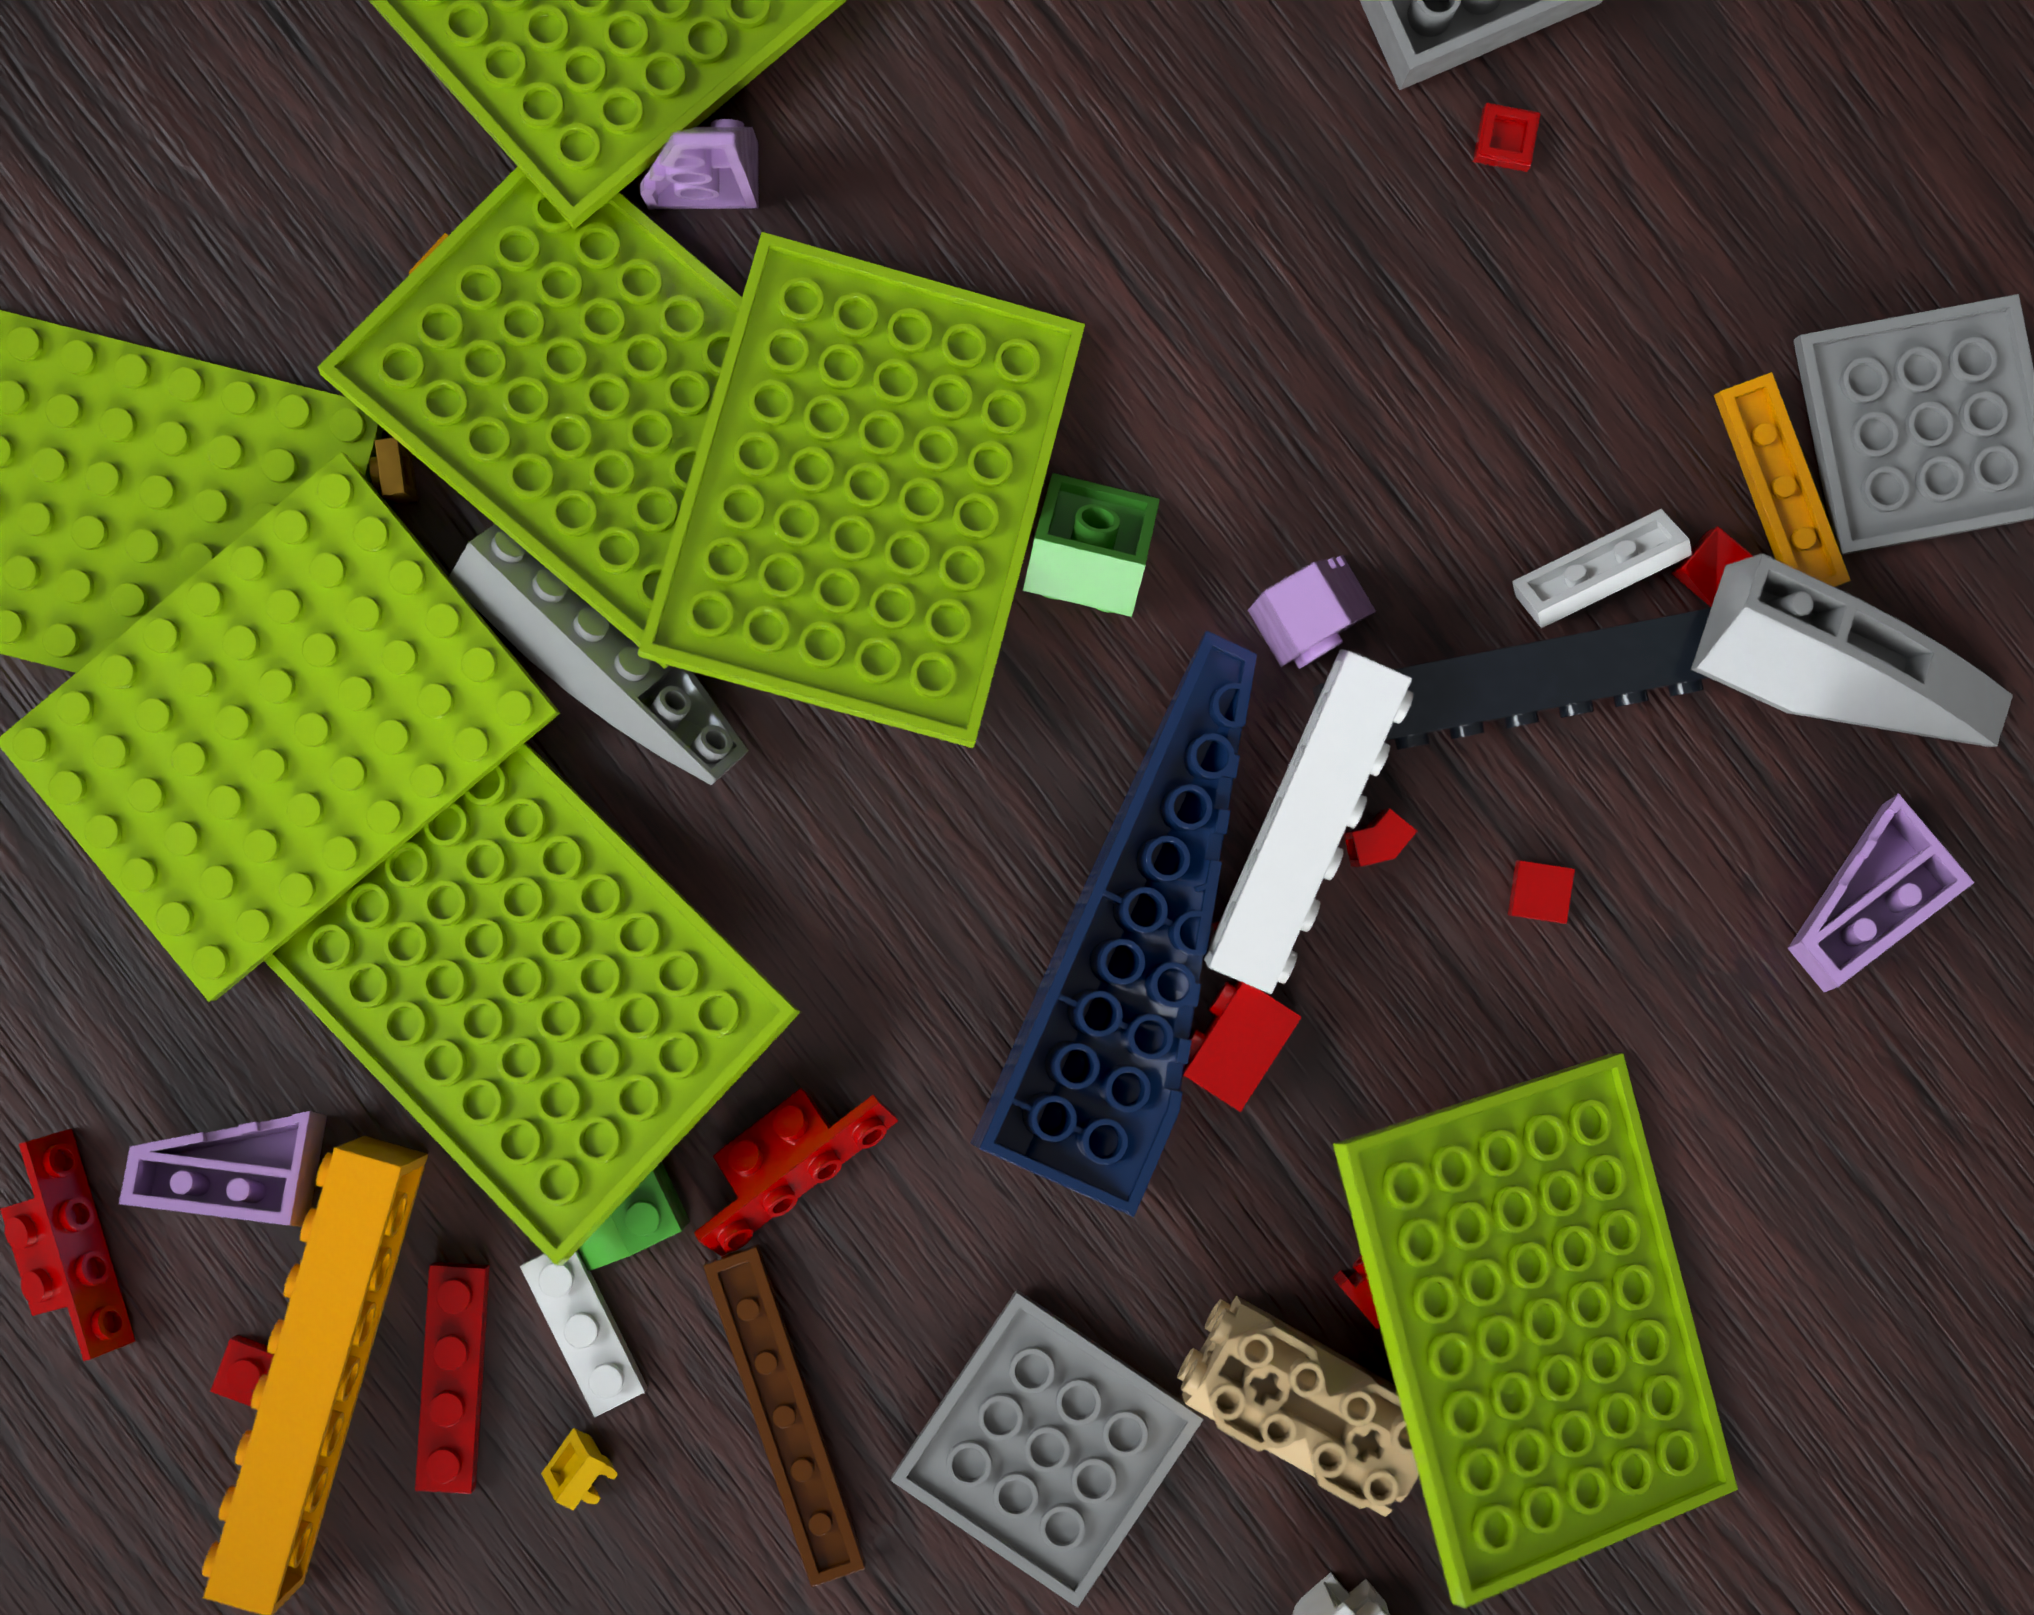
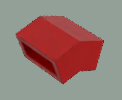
M1392 809L1380 810L1366 828L1343 833L1351 867H1362L1395 859L1417 833V830Z

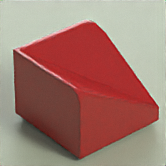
M1717 526L1707 531L1691 549L1692 555L1683 559L1671 574L1712 608L1725 566L1754 556Z

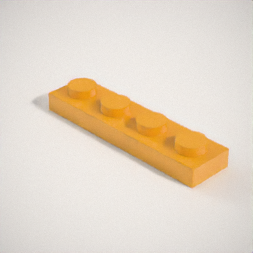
M1771 372L1719 391L1714 397L1775 559L1832 587L1851 581L1773 373Z

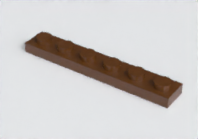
M759 1244L705 1262L703 1268L811 1588L864 1570L866 1561Z

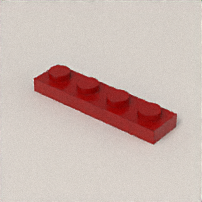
M434 1262L429 1265L415 1491L471 1494L476 1489L490 1265Z

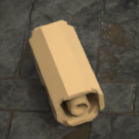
M1238 1296L1235 1297L1231 1304L1220 1299L1206 1321L1205 1329L1210 1331V1334L1200 1351L1194 1348L1190 1350L1177 1375V1378L1183 1381L1181 1390H1183L1182 1396L1185 1404L1213 1419L1218 1429L1257 1451L1266 1449L1314 1476L1319 1486L1360 1509L1368 1507L1386 1517L1393 1510L1390 1504L1394 1500L1398 1502L1404 1500L1419 1476L1396 1385Z

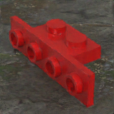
M800 1088L713 1155L738 1199L693 1233L699 1242L721 1257L728 1252L740 1249L750 1241L756 1230L773 1217H779L789 1212L796 1205L798 1198L817 1183H823L833 1178L841 1170L842 1164L856 1153L880 1142L887 1130L899 1120L873 1094L833 1126H830L811 1096Z
M72 1128L20 1143V1151L35 1198L1 1208L0 1211L5 1224V1237L12 1247L21 1277V1290L28 1301L32 1316L67 1307L83 1361L96 1358L136 1342Z

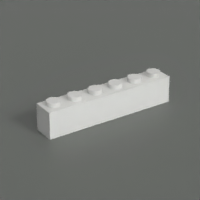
M1340 649L1204 956V961L1209 968L1269 994L1273 993L1277 981L1282 984L1286 983L1297 959V953L1292 951L1300 930L1305 932L1310 930L1318 914L1320 901L1314 898L1323 878L1331 880L1340 865L1343 849L1337 846L1346 826L1354 828L1364 811L1367 797L1361 795L1365 783L1370 774L1377 776L1380 773L1388 757L1390 745L1384 743L1390 727L1393 722L1400 724L1410 708L1413 692L1407 689L1412 678L1355 653Z

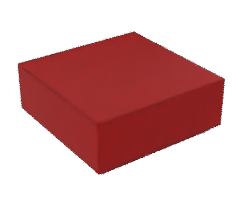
M1486 102L1482 110L1473 162L1527 172L1532 163L1541 113Z
M1517 860L1514 869L1508 915L1567 924L1575 869Z

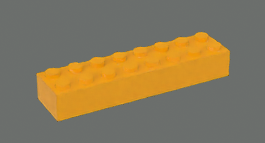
M362 1136L335 1147L333 1154L328 1152L324 1156L316 1180L317 1186L323 1187L317 1209L311 1208L301 1229L300 1241L307 1243L301 1264H294L284 1288V1297L290 1298L284 1320L279 1319L276 1322L269 1339L268 1352L274 1354L268 1375L263 1374L252 1397L251 1407L258 1410L252 1431L247 1430L244 1433L236 1452L235 1464L242 1466L236 1486L231 1485L227 1490L220 1507L219 1520L225 1521L220 1542L215 1541L212 1544L203 1565L202 1575L209 1577L203 1598L261 1615H273L304 1584L428 1157L427 1153Z

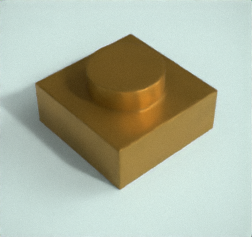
M395 438L375 440L377 457L370 458V474L374 488L377 491L381 490L382 496L395 504L418 501L411 452Z

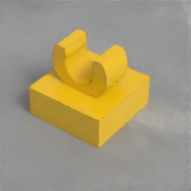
M574 1427L541 1473L555 1502L571 1510L576 1508L581 1499L589 1504H597L601 1498L596 1488L592 1485L598 1475H605L613 1480L618 1475L611 1461L606 1456L601 1455L592 1437Z

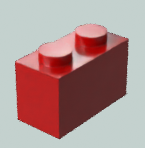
M1238 980L1235 986L1226 982L1217 993L1209 1007V1011L1214 1013L1215 1017L1204 1034L1195 1029L1189 1037V1040L1192 1041L1188 1064H1185L1183 1075L1241 1112L1302 1017L1260 989Z

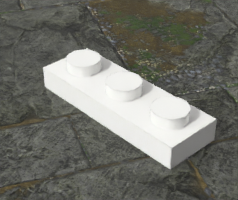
M1659 509L1512 581L1515 595L1537 624L1543 628L1691 556L1690 540L1662 509Z
M577 1250L564 1265L556 1266L544 1253L523 1263L520 1268L594 1418L644 1393L648 1387L591 1272L587 1270L579 1251Z

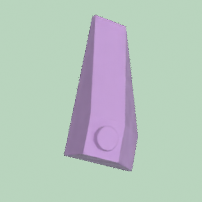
M720 119L711 122V127H695L674 133L640 183V194L648 209L759 208L758 141L753 127H744V123L738 120Z

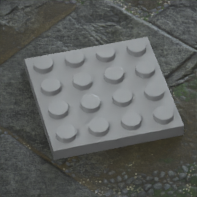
M2019 294L1802 334L1793 339L1829 524L1841 555L2034 519V368Z
M1016 1289L892 1474L891 1481L1078 1608L1204 1419L1202 1414L1186 1405L1164 1388Z

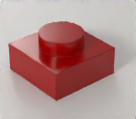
M235 1335L229 1340L210 1392L251 1407L257 1383L263 1374H269L274 1354L269 1353L268 1346Z

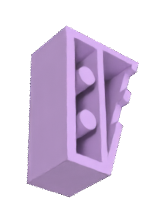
M1343 555L1312 563L1264 591L1248 609L1249 614L1279 665L1282 667L1294 660L1299 669L1342 643L1343 641L1339 633L1376 612Z

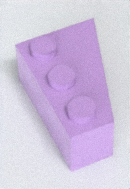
M1898 793L1882 804L1789 945L1788 950L1822 991L1827 992L1842 985L1971 886L1974 881Z
M307 1111L264 1122H252L208 1133L201 1132L130 1146L119 1204L302 1227L312 1205L327 1116Z

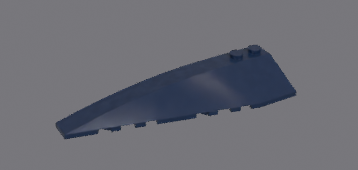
M1209 631L1204 632L1128 790L970 1142L980 1150L1132 1217L1136 1214L1180 1111L1183 1094L1180 1090L1185 1064H1188L1192 1041L1189 1040L1194 1008L1198 1005L1201 984H1199L1203 955L1207 952L1222 864L1220 862L1224 835L1227 834L1230 811L1228 810L1233 779L1237 776L1240 758L1238 755L1242 727L1246 723L1257 658L1256 653Z

